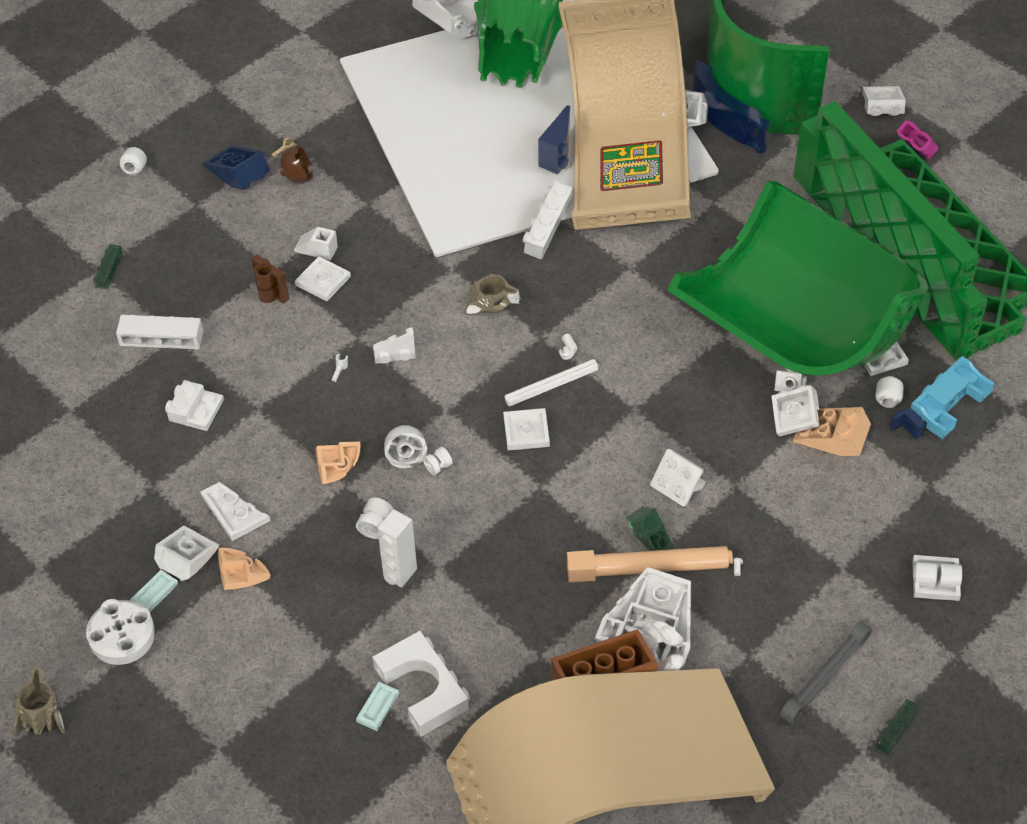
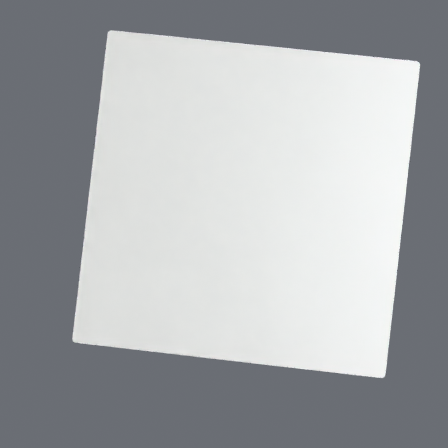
M563 27L555 38L538 82L533 83L531 81L532 73H530L523 81L521 88L516 87V81L509 79L504 86H501L498 78L493 73H489L487 81L480 80L481 73L478 71V32L473 36L462 39L449 33L447 30L340 59L341 66L434 256L440 257L531 230V221L534 216H538L539 205L541 201L545 202L546 191L548 187L553 186L555 181L573 187L571 201L561 221L572 218V211H574L575 111L570 61ZM569 105V162L565 169H562L559 174H555L538 166V139L562 110ZM688 127L689 181L691 183L715 176L719 170L693 128Z

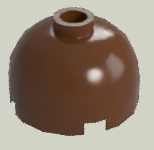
M300 144L286 149L281 156V165L279 166L281 175L286 176L288 180L294 183H304L313 179V170L309 173L308 166L311 165L304 148L299 147Z

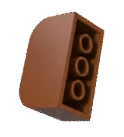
M636 629L551 658L552 681L580 675L657 671V662L639 630Z

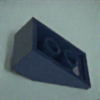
M569 105L562 110L538 139V166L555 174H559L562 169H565L569 162Z
M230 146L203 163L205 168L229 186L240 190L250 187L252 182L264 178L265 174L270 172L262 151L237 146Z

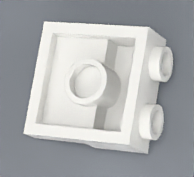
M900 86L863 87L862 94L865 99L867 114L872 116H879L880 114L897 116L904 114L906 99Z
M184 380L182 385L176 386L174 391L175 397L173 401L169 400L167 402L165 411L171 422L207 431L221 407L224 397L217 393L205 391L201 384Z
M802 385L798 389L784 390L776 395H772L776 433L779 437L819 426L817 412L819 410L817 391L812 385Z

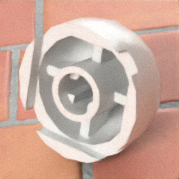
M401 425L388 433L385 438L384 452L391 465L398 468H410L412 466L409 464L421 463L423 461V457L427 453V445L423 434L418 429L409 425Z

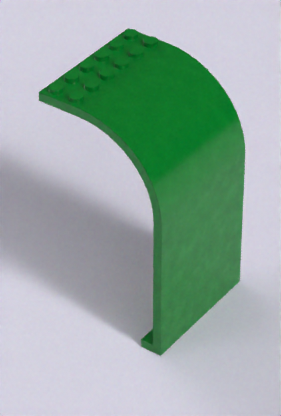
M708 0L706 87L715 106L728 118L745 127L768 133L799 135L801 122L817 116L818 108L821 107L829 46L780 44L754 37L740 29L729 19L722 6L726 0Z

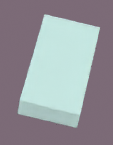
M160 570L130 601L141 604L151 612L178 585V581L163 570Z
M378 682L357 716L356 721L378 731L397 699L399 690Z

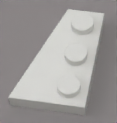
M220 482L201 491L202 498L232 541L270 522V516L255 509L254 505L239 498L238 494Z

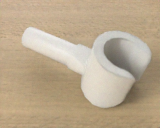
M340 354L336 355V370L332 381L336 382L340 372L348 367V356L344 360H340Z

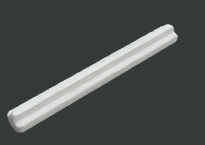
M595 359L579 364L504 396L505 402L508 406L522 402L597 371L598 364Z

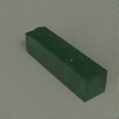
M109 244L108 249L105 250L104 258L101 259V265L98 267L97 274L93 278L96 288H109L123 255L121 246Z
M906 699L877 741L876 748L889 756L918 713L920 706Z

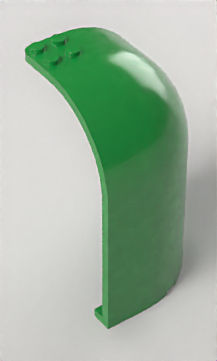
M767 181L746 224L736 237L738 242L732 250L728 248L718 258V263L714 266L708 265L696 271L675 273L667 291L784 368L806 375H828L861 367L885 354L905 332L924 298L928 286L924 278L912 266L893 252L779 182Z

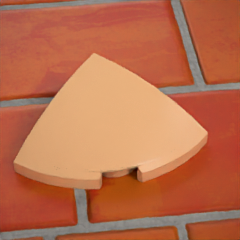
M339 442L338 445L317 446L315 448L322 485L339 481L347 475L346 473L351 467L355 466L360 453V442Z
M218 548L219 567L224 590L256 585L270 579V573L261 561L255 559L253 563L250 557L245 556V552L230 548Z

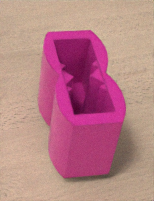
M905 121L897 130L898 135L926 159H931L939 149L933 139L927 133L920 131L911 121Z

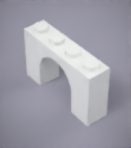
M418 631L372 658L374 669L385 684L411 671H425L437 679L439 684L435 692L408 708L409 720L422 737L469 710L468 700H470V696L464 687L460 688L452 670L448 671L445 667L446 663L440 653L436 654L433 650L434 646L430 638H425L421 631Z

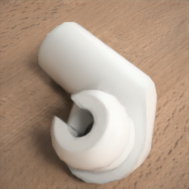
M565 334L562 337L565 346L563 350H559V354L562 359L569 360L577 351V345L571 334Z

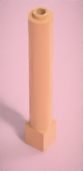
M727 546L594 554V550L567 552L569 582L595 581V577L642 574L647 567L661 572L728 568L729 564L733 562L732 551L728 550Z

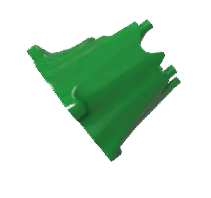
M478 0L474 2L473 7L478 25V71L481 73L480 80L487 81L489 73H493L498 78L501 86H504L509 79L516 81L515 86L521 88L523 81L532 73L531 81L537 83L555 38L563 27L559 10V2H563V0Z

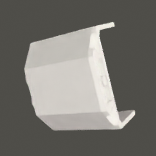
M413 0L412 6L453 35L464 39L478 32L477 18L473 7L474 2L478 0Z

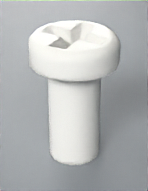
M734 558L732 562L734 565V576H740L743 560L741 558Z

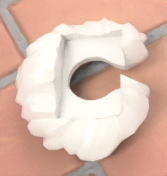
M663 621L653 622L650 627L644 628V633L641 636L657 662V671L680 670L685 657L680 654H671L666 660L661 661L659 644L664 642L670 646H679L683 642L681 635L674 627L669 626Z

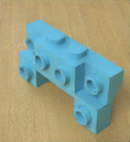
M962 356L946 372H941L932 385L928 384L924 388L922 394L911 404L910 409L927 422L926 428L943 439L955 428L957 419L947 412L966 394L981 403L993 391L995 383L982 375L973 366L971 361Z

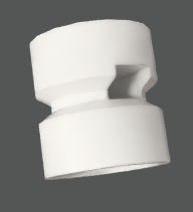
M370 498L363 510L364 514L360 515L356 523L357 530L366 537L379 539L378 524L382 519H386L393 510V507L383 499Z

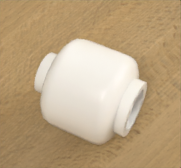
M130 147L123 153L119 164L125 173L137 175L146 165L147 157L141 149Z
M893 376L880 379L876 385L875 397L877 402L886 408H893L900 404L903 399V383Z

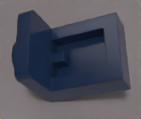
M909 407L902 411H897L891 417L890 429L892 431L903 426L915 440L923 435L925 423Z

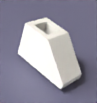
M316 227L300 237L294 252L317 258L319 256L331 261L338 248L336 231Z

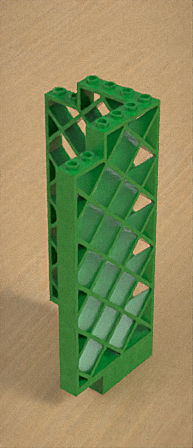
M836 101L819 107L817 116L801 122L793 177L821 209L837 219L843 220L847 206L852 222L846 223L847 225L872 240L873 236H875L878 244L903 259L924 278L928 290L915 315L956 361L962 356L967 359L973 353L984 351L989 346L995 343H1002L1006 338L1012 335L1017 336L1023 331L1026 318L1020 311L1027 306V269L903 139L879 148ZM898 168L913 170L919 178L906 177ZM925 197L941 200L947 206V209L934 207ZM954 227L970 230L976 237L975 240L963 238ZM979 257L999 261L1005 268V272L978 267ZM976 282L1000 287V297L981 294L972 283ZM1006 289L1024 292L1011 299H1005ZM930 300H933L938 318L926 320ZM985 311L997 313L995 323L982 321ZM1001 315H1003L1009 321V323H1006L1001 326Z

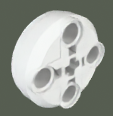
M109 599L90 618L86 628V638L91 650L100 660L114 665L128 664L141 658L150 649L154 640V623L149 610L141 604L129 600L118 601L116 599Z

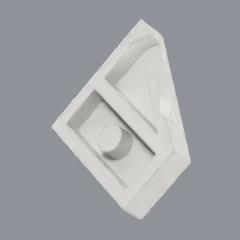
M413 327L406 329L407 333L398 338L396 335H393L385 341L374 344L375 364L399 360L407 361L416 358Z

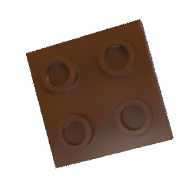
M255 255L251 260L260 301L271 303L277 299L283 304L289 300L285 272L273 266L269 260Z

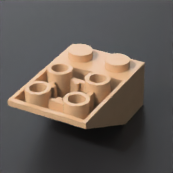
M863 407L819 409L817 411L819 426L796 432L793 439L795 443L839 456H860L871 423Z

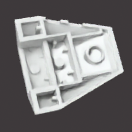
M647 567L631 585L630 590L624 597L620 598L609 614L607 613L603 617L595 640L601 642L636 629L642 634L644 633L643 629L650 627L653 622L663 621L675 628L683 638V642L679 646H670L664 642L660 643V659L664 661L671 654H680L685 657L683 666L680 668L683 669L690 651L691 581Z

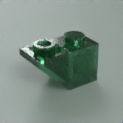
M641 507L626 517L634 536L649 551L668 550L673 547L655 508Z

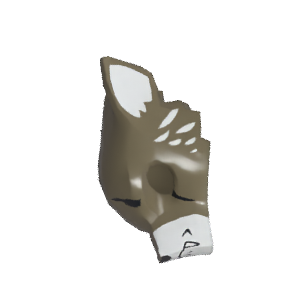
M489 274V276L475 281L473 286H470L468 293L472 296V299L470 300L471 303L467 304L464 314L472 315L485 311L499 312L508 307L510 303L519 304L521 301L517 288L508 285L506 280L499 274L498 276Z
M33 667L29 680L20 688L16 695V716L13 725V736H17L22 724L27 732L32 727L35 735H41L45 726H47L48 731H51L55 721L61 733L64 734L65 727L53 689L45 682L42 668Z

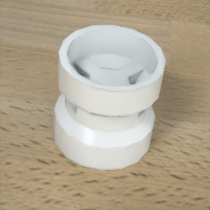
M439 447L435 450L434 454H428L423 457L424 465L432 475L438 474L442 468H448L453 464L450 454L444 447Z

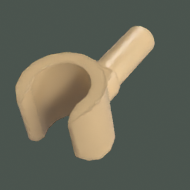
M286 138L283 141V146L271 155L275 158L286 149L297 144L293 143L294 140L291 138Z

